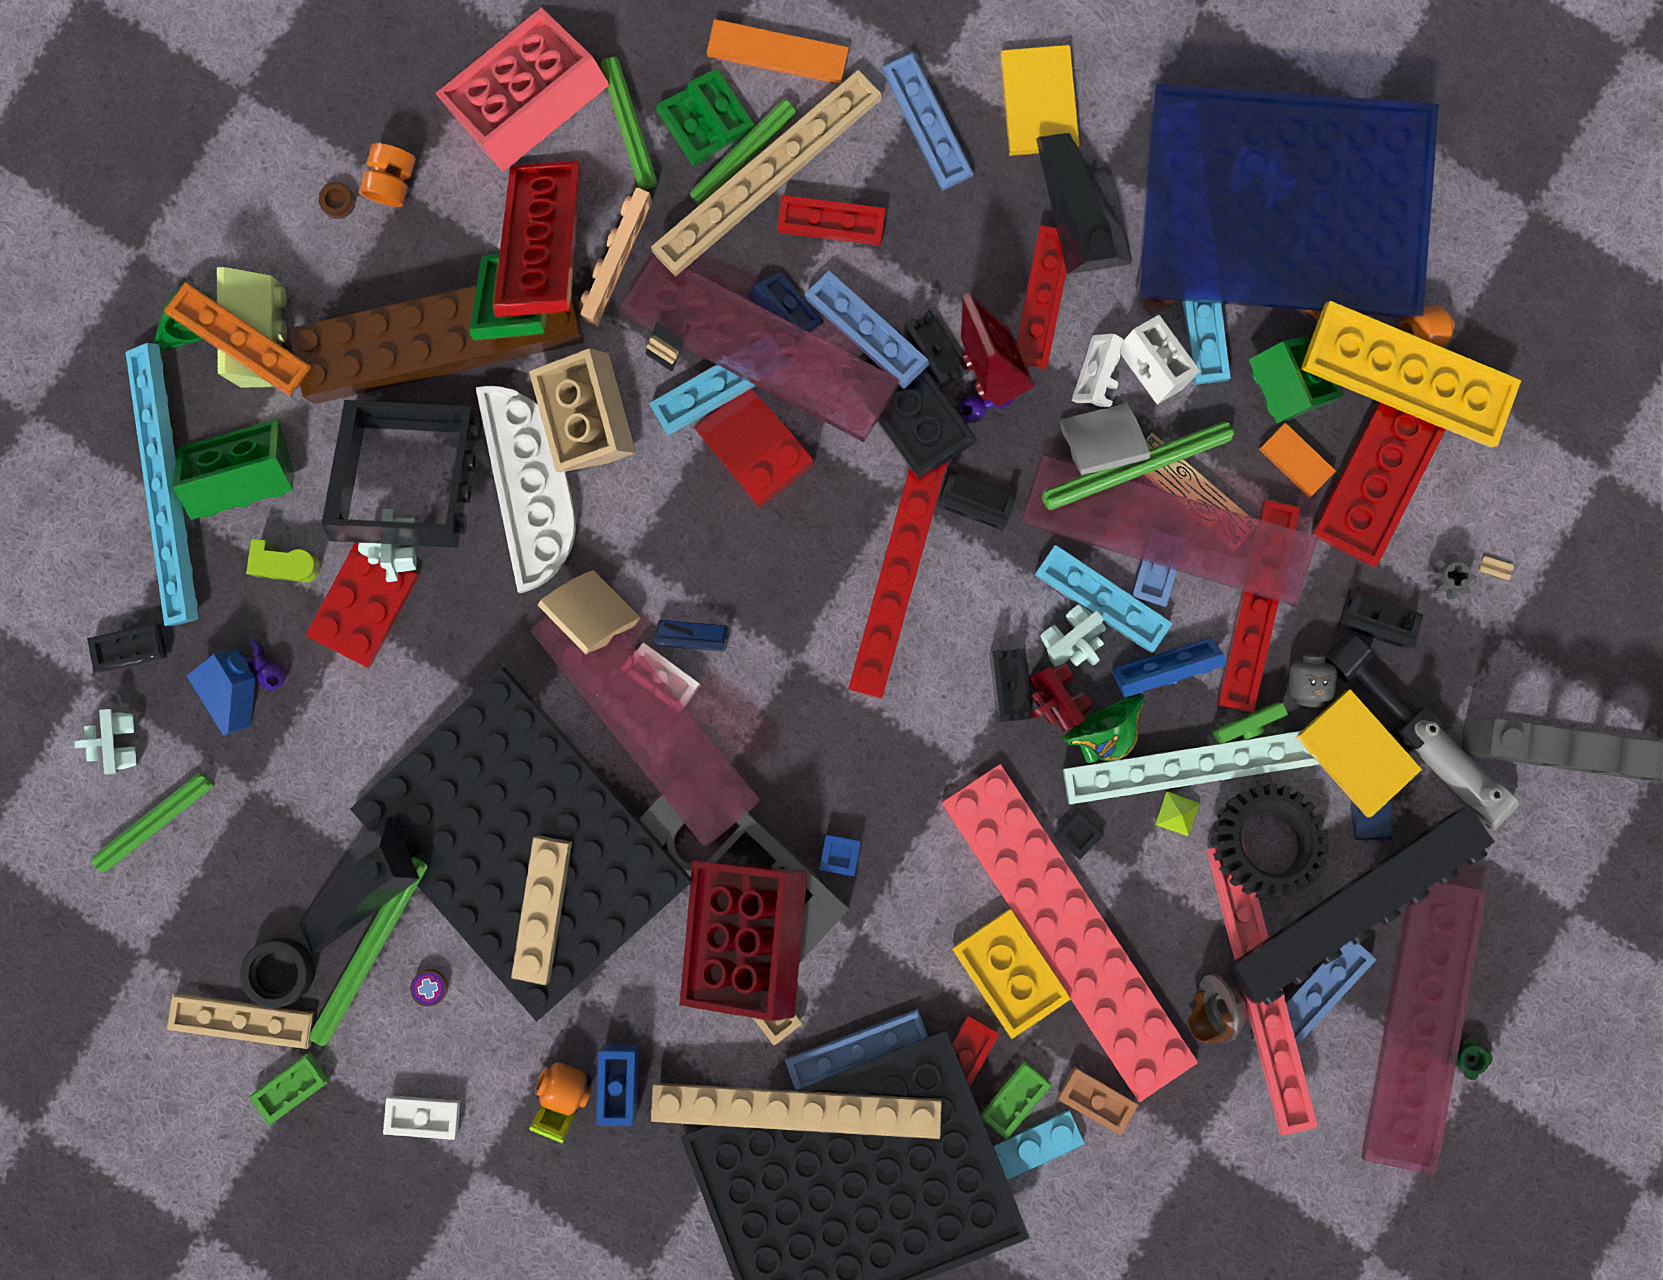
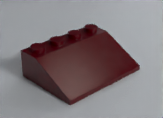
M693 860L679 1005L772 1022L795 1018L807 871Z

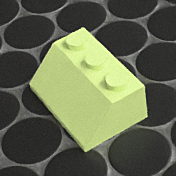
M217 267V303L282 346V342L287 340V327L285 322L282 321L281 308L286 307L287 296L285 288L281 286V283L271 275ZM218 349L219 375L241 388L274 387Z

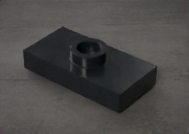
M159 623L87 638L94 673L167 658L162 628Z

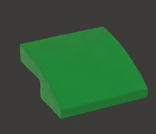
M717 68L688 82L686 90L658 103L656 112L693 167L745 135L755 125Z

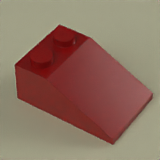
M752 388L723 404L694 427L696 432L759 509L813 467V459Z

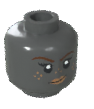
M1304 654L1303 660L1295 661L1290 665L1288 685L1290 696L1297 699L1296 703L1298 705L1307 707L1325 706L1326 701L1335 697L1337 669L1332 663L1325 661L1324 655Z

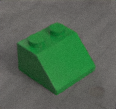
M1313 334L1282 341L1248 359L1252 367V376L1256 383L1260 385L1266 398L1267 410L1275 418L1276 423L1293 419L1344 397L1339 385L1301 370Z

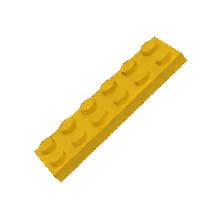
M1332 301L1324 304L1301 366L1303 371L1490 448L1498 446L1521 380Z

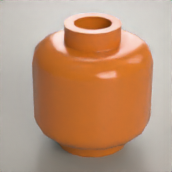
M1433 304L1408 310L1404 314L1398 329L1444 348L1451 340L1454 331V320L1443 306Z
M561 1062L554 1063L550 1068L545 1067L539 1076L535 1088V1094L539 1096L541 1106L564 1115L573 1114L579 1106L584 1108L591 1093V1087L587 1086L586 1073Z

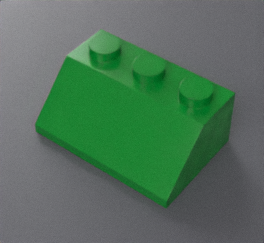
M279 419L178 447L172 487L191 520L203 516H214L220 511L234 507H245L255 501L269 497H280L287 492L293 491L294 471Z

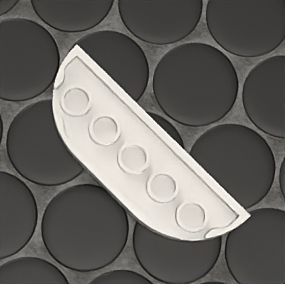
M497 386L476 387L518 593H523L535 589L551 579L563 566L572 549L576 532V518L567 472H556L538 404L512 389Z

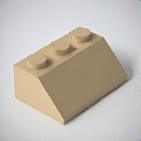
M588 348L529 371L556 472L607 464L636 453L609 353Z

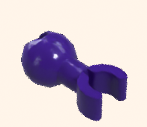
M968 396L960 402L959 414L966 422H979L983 419L986 410L995 406L997 408H1007L1013 403L1014 399L998 407L989 399L984 400L982 397ZM962 410H967L969 415H963Z
M250 639L249 644L253 647V656L255 658L246 657L241 652L240 654L249 665H252L258 671L257 680L260 686L267 690L278 689L286 680V673L283 667L277 663H269L263 657L264 648L262 645Z

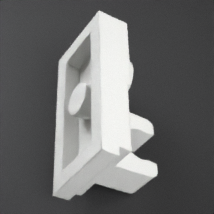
M1115 334L1092 335L1071 401L1076 403H1092L1099 407H1110L1112 405V401L1106 399L1104 395L1106 388L1117 389L1118 382L1110 378L1120 359L1123 338Z

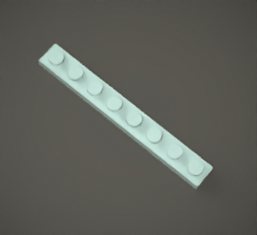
M1301 731L1062 770L1068 804H1075L1318 765L1319 763L1298 741L1296 736Z

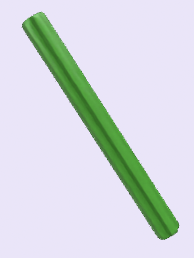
M1220 422L1150 449V459L1083 475L1046 489L1042 495L1043 503L1048 510L1064 506L1232 440L1234 431L1229 422Z
M412 857V862L421 879L427 869V864L419 858ZM420 879L380 908L309 1035L311 1041L320 1046H324L330 1041Z

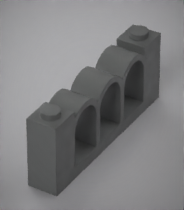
M1496 718L1471 719L1464 722L1461 748L1468 756L1663 783V742L1622 738L1593 732L1572 731L1564 728Z
M696 761L692 762L639 819L663 846L667 844L668 852L684 870L692 871V861L683 857L678 850V833L699 808L711 798L740 827L706 861L718 862L746 831L776 859L771 867L780 868L783 866L785 869L807 871L806 889L812 895L804 904L800 963L848 912L849 906Z

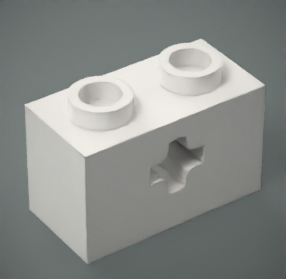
M1160 315L1133 329L1123 341L1120 354L1157 405L1183 390L1200 372Z

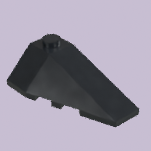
M1064 133L1038 137L1036 139L1067 274L1131 264L1124 230L1071 134Z
M387 817L359 839L299 922L312 954H317L420 879L392 817Z

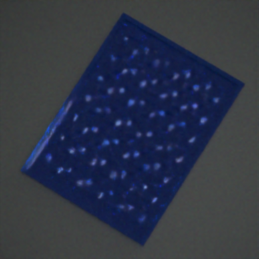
M1155 84L1152 100L1138 298L1322 311L1324 304L1332 301L1361 314L1409 318L1422 317L1424 314L1439 104Z

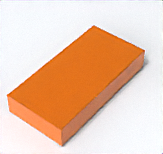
M1286 423L1259 448L1308 497H1311L1336 472Z

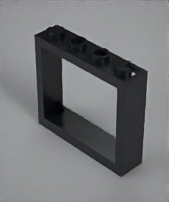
M344 400L321 523L329 541L458 548L460 534L464 535L467 529V516L464 513L465 503H470L472 495L471 482H468L469 473L474 472L476 468V452L473 451L474 441H479L481 434L480 422L475 421L471 406ZM365 428L460 433L446 524L348 519Z

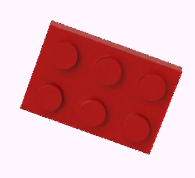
M354 543L305 636L366 668H370L419 575L412 571L398 572V581L387 582L386 569L381 567L380 557L377 564L369 563L368 556L361 554L358 551V544Z

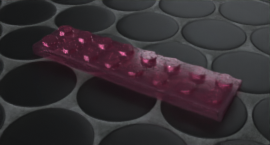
M655 255L620 307L621 314L653 331L656 322L684 339L683 347L862 442H865L899 385V379L687 268L675 277Z
M1043 455L1022 524L1288 605L1296 606L1298 604L1318 537L1131 481L1120 483L1064 506L1048 510L1042 500L1043 491L1080 477L1081 474L1074 464Z
M548 615L530 629L531 633L704 847L711 844L761 801L624 632L614 635L607 646L585 654Z
M1439 882L1428 888L1430 895L1414 905H1411L1410 902L1407 903L1361 1158L1368 1162L1436 1175L1487 895V891L1448 883L1440 885Z

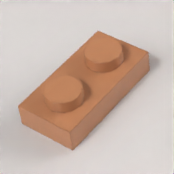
M1075 1066L1057 1095L1058 1100L1119 1136L1124 1132L1138 1107L1137 1102Z

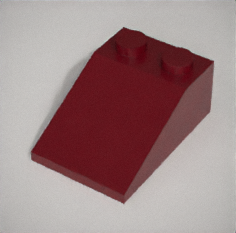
M970 293L963 296L961 341L966 351L962 353V356L969 369L976 373L978 380L974 383L980 396L984 400L989 399L1000 407L1034 388L1035 384L1010 328Z

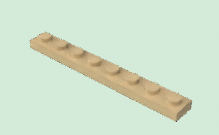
M857 70L652 245L651 249L654 255L676 277L880 102L882 97L880 91Z
M655 1083L653 1084L651 1122L940 1139L942 1099Z

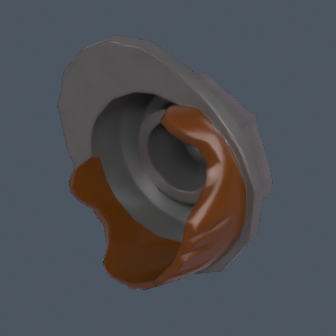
M1216 974L1206 975L1200 982L1198 992L1193 995L1196 1005L1188 1018V1025L1191 1033L1198 1041L1202 1043L1221 1042L1225 1044L1235 1040L1244 1027L1248 1018L1246 1002L1242 999L1240 993L1236 989L1229 987L1222 977Z

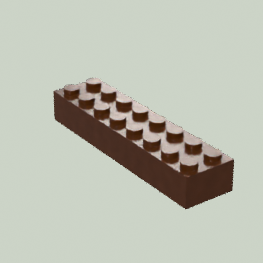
M476 286L288 328L293 354L311 366V370L300 384L302 397L313 404H318L585 343L573 288H571L570 311L547 313L544 334L473 340L469 326Z

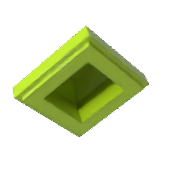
M1166 791L1155 825L1189 836L1200 803Z
M540 1106L529 1130L563 1143L576 1113L564 1115Z

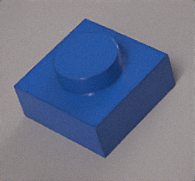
M826 834L819 870L855 876L861 841Z

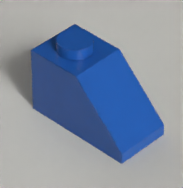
M237 648L213 654L187 675V678L223 736L246 729L251 725L255 676Z

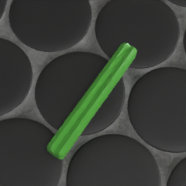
M616 57L603 59L600 68L609 83L607 90L638 188L642 190L652 189L656 186L657 179L619 59Z
M784 99L775 106L690 191L693 201L698 205L702 204L743 169L795 117L796 110L793 105Z
M197 773L103 847L91 858L95 868L100 872L108 871L212 789L213 783L204 773Z

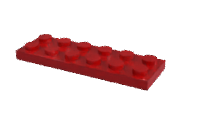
M579 160L510 166L493 302L496 317L570 311L581 180Z
M1378 401L1311 536L1371 567L1378 566L1446 429Z

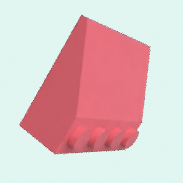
M541 7L435 94L485 154L504 172L562 123L570 119L572 115L589 101L597 97L599 93L609 86V83L593 56Z

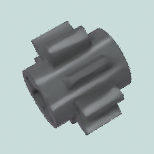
M1457 554L1448 556L1447 563L1441 559L1435 561L1434 566L1437 570L1434 574L1427 577L1435 582L1436 587L1433 592L1447 591V599L1456 598L1457 590L1463 595L1470 593L1471 590L1467 585L1471 580L1477 578L1476 575L1471 574L1469 568L1472 562H1458ZM1448 572H1451L1452 575H1457L1456 582H1454V579L1448 578Z

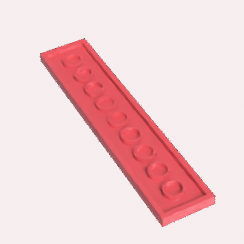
M998 764L942 801L941 804L1071 998V1001L1137 1101L1141 1102L1198 1064V1061L1001 764Z

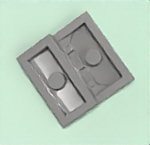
M1128 403L1060 420L1062 433L1071 448L1072 460L1081 476L1150 459L1147 443Z

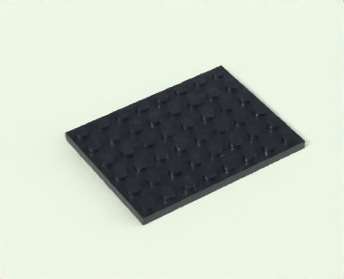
M505 667L495 672L350 808L368 830H371L387 817L393 818L410 857L419 858L427 864V869L417 886L536 1022L692 883L690 875ZM537 835L572 842L551 978L547 985L511 978L533 837Z
M947 1029L793 1090L942 1099L940 1139L706 1125L680 1137L734 1280H927L1030 1239Z

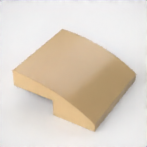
M594 570L568 581L549 593L538 603V606L585 654L607 646L614 635L634 628L641 618Z

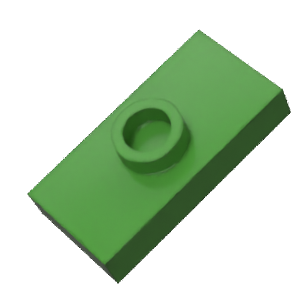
M1272 703L1254 711V713H1249L1215 728L1211 733L1216 744L1225 743L1243 735L1244 740L1263 733L1264 729L1262 726L1288 715L1283 703Z
M309 1052L248 1097L269 1126L331 1080L312 1053Z
M1023 1059L980 1111L981 1116L987 1124L1007 1140L1053 1084Z

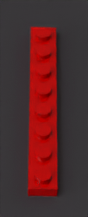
M947 462L921 480H918L909 468L848 690L880 699L883 697Z

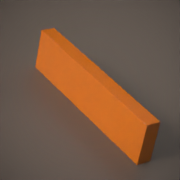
M716 19L713 22L707 49L708 57L836 84H842L849 53V47Z
M187 282L183 284L164 310L165 314L289 397L293 395L311 370L310 365Z

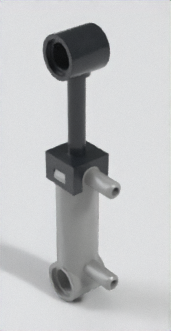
M1348 633L1325 655V661L1332 663L1336 667L1337 677L1348 683L1357 676L1400 721L1391 731L1407 749H1413L1467 806H1470L1485 828L1495 831L1520 806L1517 799L1502 785L1494 782L1441 728L1444 724L1426 706L1415 707L1410 711L1367 667L1374 658L1369 647L1357 636Z

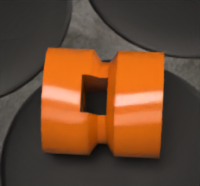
M372 143L366 162L370 171L363 173L358 192L374 202L393 207H402L408 190V186L404 181L411 178L416 158L400 148L382 143Z

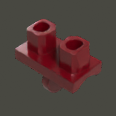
M1066 664L1054 668L1049 666L1028 679L1036 690L1031 695L1038 706L1031 712L1034 719L1043 714L1050 725L1057 722L1063 732L1086 720L1084 715L1092 708L1093 704L1082 691L1070 697L1064 686L1074 679Z

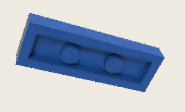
M1210 637L1112 668V674L1123 696L1128 697L1131 695H1141L1147 690L1163 685L1175 684L1181 679L1197 674L1209 673L1216 668L1225 666L1226 663L1224 653L1213 638Z

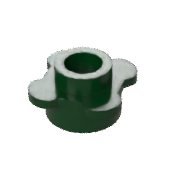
M1471 1036L1465 1037L1460 1048L1449 1054V1062L1454 1066H1458L1463 1071L1464 1077L1469 1080L1477 1079L1479 1074L1486 1071L1493 1060L1492 1054L1480 1047L1477 1039ZM1469 1055H1473L1474 1059L1472 1061H1468Z

